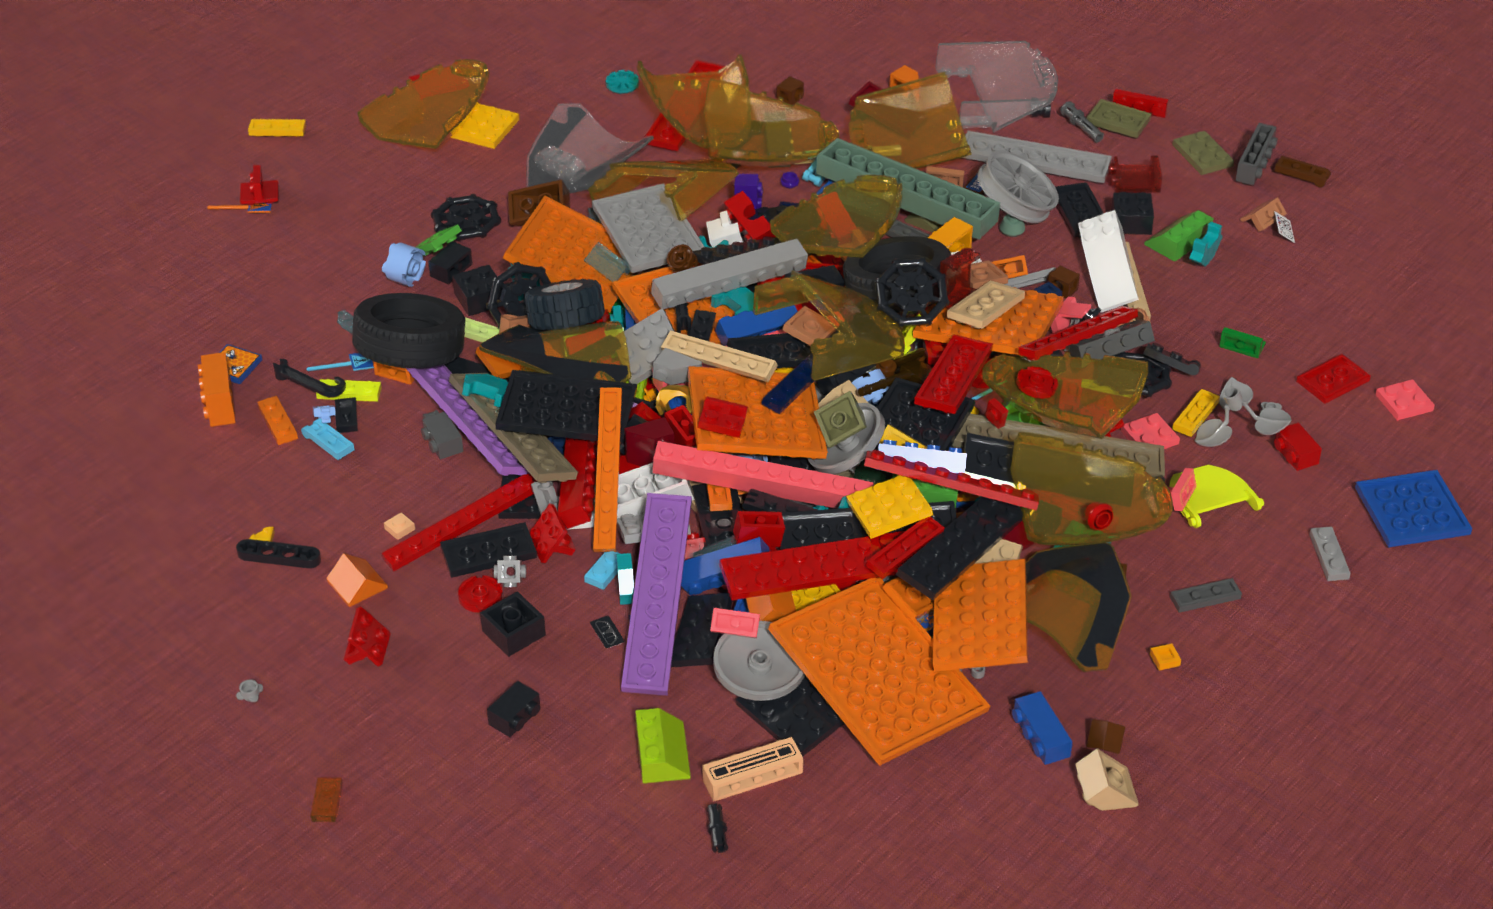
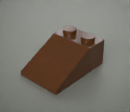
M563 180L508 191L510 225L524 226L544 196L570 208L569 190Z

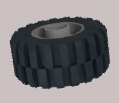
M573 279L544 284L528 290L524 297L528 322L532 328L539 330L564 329L585 325L586 323L599 320L605 313L601 285L593 279Z

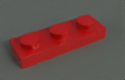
M1115 89L1113 94V103L1148 112L1152 116L1166 117L1168 99Z

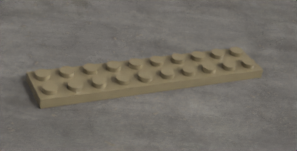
M488 373L450 374L449 382L537 482H565L577 478L578 471L545 435L496 430V420L500 407L494 406L495 400L478 394L462 395L465 374Z
M976 414L968 416L952 444L954 447L964 448L965 437L967 433L1135 465L1134 477L1150 480L1160 475L1165 477L1164 446L1006 420L1005 426L998 429L985 416Z

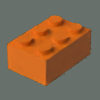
M226 352L201 355V364H198L200 389L202 390L200 391L201 402L206 405L203 407L204 417L209 419L211 427L234 424L236 420L232 382Z

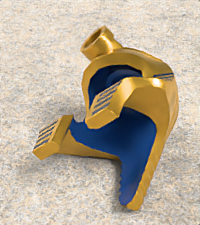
M668 385L659 391L655 407L660 415H663L665 410L669 411L684 405L693 416L689 386Z

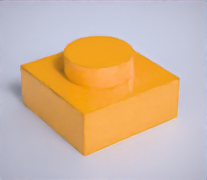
M1172 643L1153 647L1150 650V656L1159 671L1178 667L1181 664V658Z

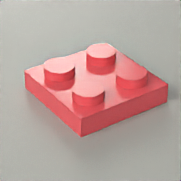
M1413 379L1377 388L1375 394L1397 421L1431 412L1435 406Z
M1158 413L1128 422L1124 427H1121V432L1128 440L1164 446V449L1178 445L1180 437Z

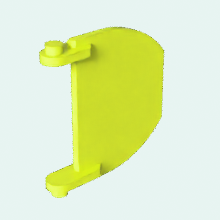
M1205 465L1194 468L1197 486L1185 508L1180 512L1188 520L1191 527L1199 528L1201 527L1199 513L1245 500L1255 511H1258L1264 506V501L1236 474L1217 466ZM1183 472L1173 474L1169 487L1176 485Z

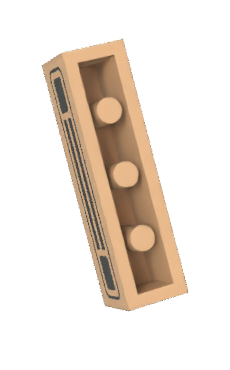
M792 737L778 740L774 743L756 747L752 750L703 765V782L714 802L803 773V756Z

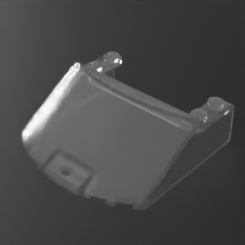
M1026 41L939 43L935 68L943 78H949L951 75H958L959 77L970 75L980 101L961 102L960 115L957 120L958 128L991 127L994 133L1052 103L1056 96L1058 85L1057 73L1047 57L1043 58L1040 55L1041 51L1039 49L1033 50L1030 48V43Z

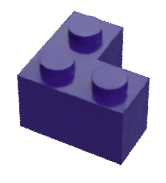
M735 174V195L744 191L753 202L754 209L761 208L763 186L762 182H759L758 174Z

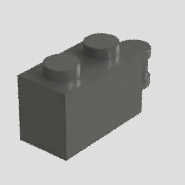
M434 410L433 412L423 414L421 433L424 440L429 441L432 453L436 452L441 460L464 452L462 436L445 412L439 413L438 410Z

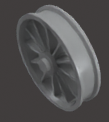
M995 151L988 156L986 164L982 165L978 171V181L985 194L990 199L1000 202V210L1017 219L1029 223H1041L1047 219L1050 211L1058 204V192L1051 180L1037 166L1017 154L1007 151Z

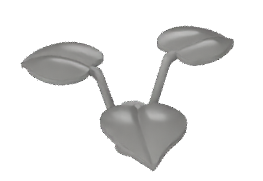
M1231 377L1224 386L1219 400L1220 406L1225 409L1224 422L1220 419H1210L1204 422L1199 427L1194 441L1206 447L1225 443L1233 433L1232 428L1227 426L1229 423V410L1239 411L1242 406L1246 408L1255 420H1258L1255 423V429L1262 435H1273L1280 432L1291 423L1292 419L1287 412L1273 407L1263 409L1260 412V416H1257L1248 406V403L1253 398L1252 389Z

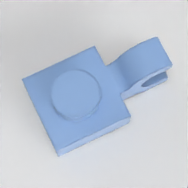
M334 405L312 407L313 416L320 418L322 423H331V416L336 415Z

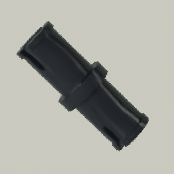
M714 803L706 808L709 818L707 828L712 838L713 851L716 853L718 849V853H723L728 850L725 834L727 824L723 821L722 806L718 804L717 810V803Z

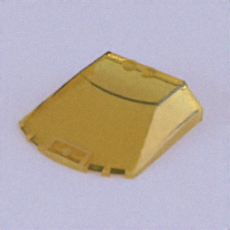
M946 72L858 96L855 101L856 105L851 110L849 134L852 144L912 168H922L972 155L954 103Z

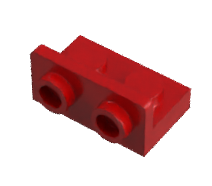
M707 396L698 422V428L740 438L748 407Z

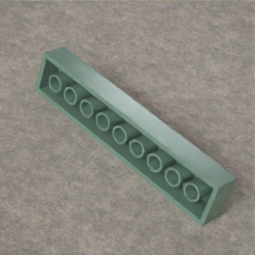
M836 138L817 155L816 174L932 220L940 225H944V223L956 217L973 226L972 238L980 240L998 222L1000 202L842 139Z

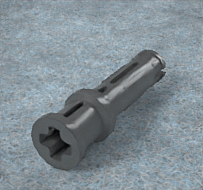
M1072 101L1063 104L1060 113L1063 116H1067L1073 125H1078L1096 143L1103 139L1104 134L1084 117V112L1077 109Z

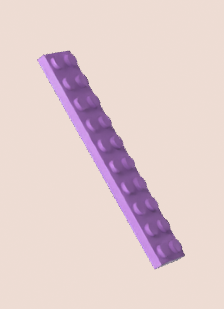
M445 365L429 368H406L411 376L419 382L420 386L427 391L429 396L435 400L439 407L444 410L448 417L467 436L468 440L495 467L499 474L504 476L509 474L522 476L529 473L451 385L449 377L452 373Z
M647 493L621 692L668 696L692 496Z

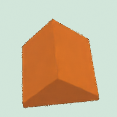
M343 553L327 577V582L348 607L388 589V585L365 559Z
M791 591L746 598L749 613L760 614V621L775 622L796 612Z

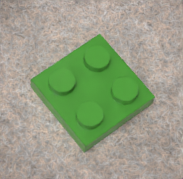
M457 224L438 231L417 245L416 248L424 250L425 255L432 251L434 253L442 249L443 244L454 241L457 238L456 235L462 230Z

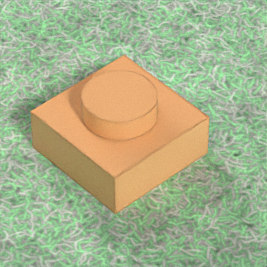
M399 513L384 522V528L399 540L414 531L415 524L403 513Z

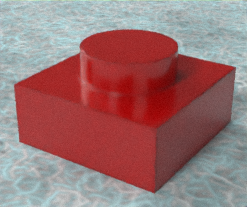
M996 398L988 401L984 416L999 429L1005 426L1009 410Z

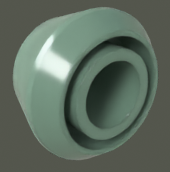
M1009 214L1004 216L999 225L1000 231L1008 237L1020 236L1026 228L1024 221Z

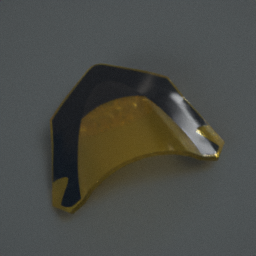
M619 321L590 323L553 330H539L517 325L482 342L479 347L482 352L520 364L521 371L624 383L632 377L626 338Z
M1100 542L1037 551L1025 562L1027 622L1037 626L1059 643L1070 659L1083 672L1108 669L1132 597L1114 547L1110 543Z

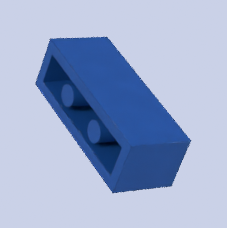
M1041 691L1016 698L1014 709L1012 710L1013 719L1016 723L1020 724L1025 739L1031 742L1035 755L1041 758L1044 765L1071 757L1073 741Z

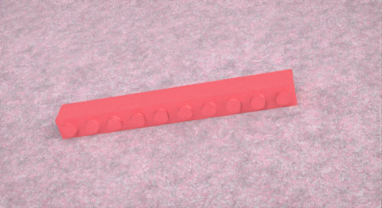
M658 441L653 459L654 474L748 492L750 489H755L784 499L839 509L842 497L869 488L874 483L714 451L697 450V448Z

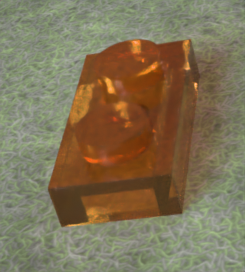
M317 778L310 815L312 822H336L343 786L342 778Z

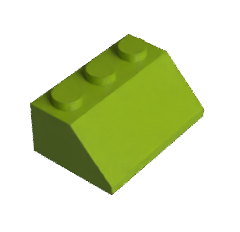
M660 708L635 710L642 782L654 783L691 779L683 721Z

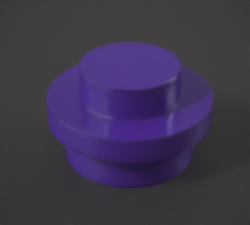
M786 172L781 177V185L791 189L799 184V178L794 172Z

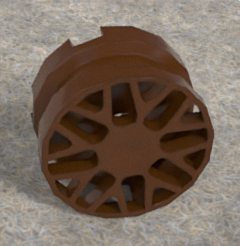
M680 244L669 251L667 263L673 272L676 273L691 269V267H697L698 258L689 246Z

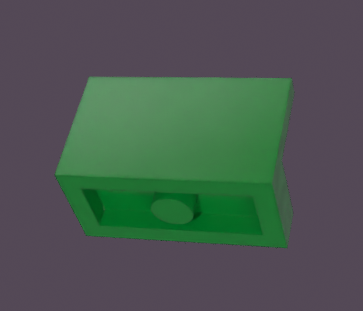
M1224 327L1219 347L1258 359L1266 345V341H1263V338Z

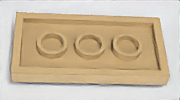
M990 280L948 309L947 318L953 319L958 323L972 325L977 329H983L1025 298V291Z

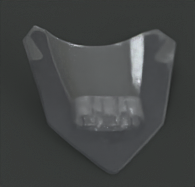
M580 103L558 104L535 139L527 156V187L562 179L569 193L592 189L607 173L646 146L654 137L652 135L646 136L638 142L623 141L607 132Z

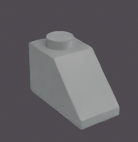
M665 348L653 362V378L670 385L689 382L688 367H702V361Z

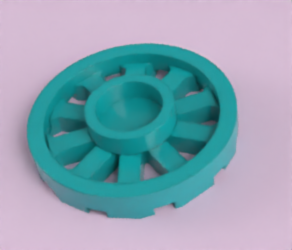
M625 70L614 71L606 77V87L615 93H629L639 86L638 75L629 70L627 72Z

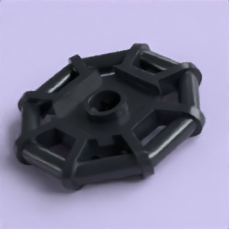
M476 194L456 198L448 197L442 205L431 212L436 233L454 225H459L462 231L456 235V241L475 237L484 238L491 229L501 223V217L497 211V203L480 198Z
M923 257L921 259L907 260L894 259L885 272L875 279L874 283L877 287L878 297L877 308L899 324V327L903 328V326L911 325L929 326L944 307L949 305L950 301L947 297L946 288L947 276L934 268ZM918 267L917 272L904 273L902 268ZM922 268L935 279L928 280L926 275L921 274ZM895 271H897L899 276L895 279V281L893 283L887 282V280L895 273ZM937 284L939 297L933 296L932 287ZM885 288L891 290V300L886 301ZM914 289L917 293H915L914 297H911L906 291ZM930 303H935L934 308L927 314L925 311L926 307ZM891 306L899 307L903 312L902 316L894 311ZM920 313L922 316L906 318L907 314Z
M516 262L514 266L492 279L493 284L486 308L490 310L496 320L498 329L500 328L501 319L498 306H503L506 314L515 316L527 315L525 299L520 303L517 297L521 296L522 293L525 296L528 290L538 287L536 282L539 278L543 285L551 283L544 267H534ZM522 272H523V273H529V274H533V275H532V277L529 279V278H523L521 274H522ZM513 275H515V278L512 279V280H514V281H512L511 283H507V284H504V283H503V282H505L506 280H508L510 277H512ZM501 286L503 287L500 300H497Z
M1124 351L1101 359L1098 363L1100 368L1099 381L1117 390L1120 395H1145L1148 398L1163 389H1169L1172 385L1170 379L1171 367L1144 354Z

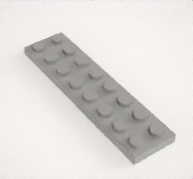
M967 131L958 156L986 163L991 153L1007 151L1027 159L1044 173L1089 180L1095 183L1105 182L1112 161V156L974 131Z

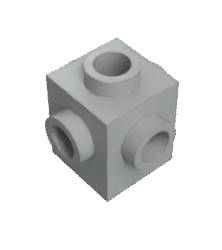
M503 556V560H497V565H494V578H498V583H503L504 587H517V583H521L522 578H526V565H522V560H517V556ZM509 567L515 569V574L512 576L507 573Z

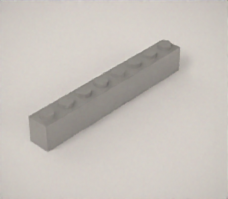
M798 239L786 241L655 278L652 281L651 294L660 309L672 308L680 304L783 276L790 272L806 269L808 254Z

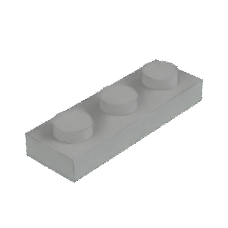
M1333 527L1311 528L1309 535L1327 581L1349 580L1351 573Z

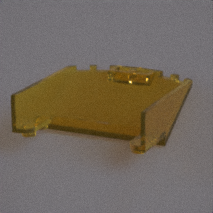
M711 159L619 162L609 164L611 170L606 172L604 177L596 180L594 185L588 188V191L593 201L630 192L649 176L676 177L677 180L674 183L665 185L664 194L666 197L671 198L678 220L683 221L739 175L734 166Z
M793 270L789 278L755 286L753 313L755 315L810 301L839 332L833 334L830 338H817L811 344L810 351L813 354L811 378L814 381L904 356L905 341L899 325L884 312L878 310L877 302L859 292Z

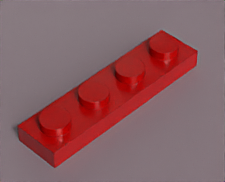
M931 516L922 519L869 558L866 566L880 578L884 579L909 560L934 537L944 532L945 528Z

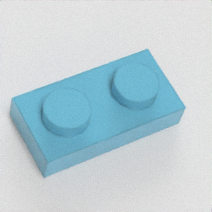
M614 551L604 552L584 575L585 582L604 590L617 575L616 554L620 553Z

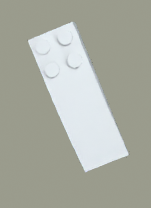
M1116 211L1106 212L1078 223L1098 306L1102 309L1100 312L1102 313L1139 300L1123 228Z
M653 463L619 474L617 518H621L624 514L642 515L646 508L647 493L692 496V501L695 500L689 480L654 474ZM593 498L594 511H592L591 521L569 529L594 527L595 498Z

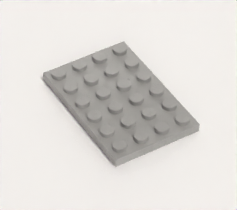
M664 183L592 201L593 210L631 273L668 264L667 255L677 245H687L692 251L701 250L704 247Z

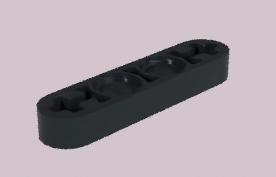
M253 539L241 540L236 545L237 555L239 559L244 561L300 568H315L321 563L319 549L311 546ZM267 550L273 551V553L269 555L262 554ZM287 553H294L292 557H284Z

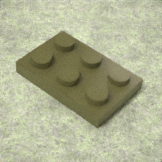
M1100 99L1087 116V120L1095 127L1121 133L1128 137L1138 138L1151 120V113Z
M1206 131L1173 139L1175 149L1200 175L1229 168L1234 164V160Z

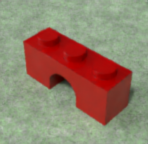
M744 191L724 201V206L730 220L734 224L738 223L740 233L744 234L746 242L749 239L760 240L766 236L775 237L773 227L764 216L755 220H749L756 212L753 202Z

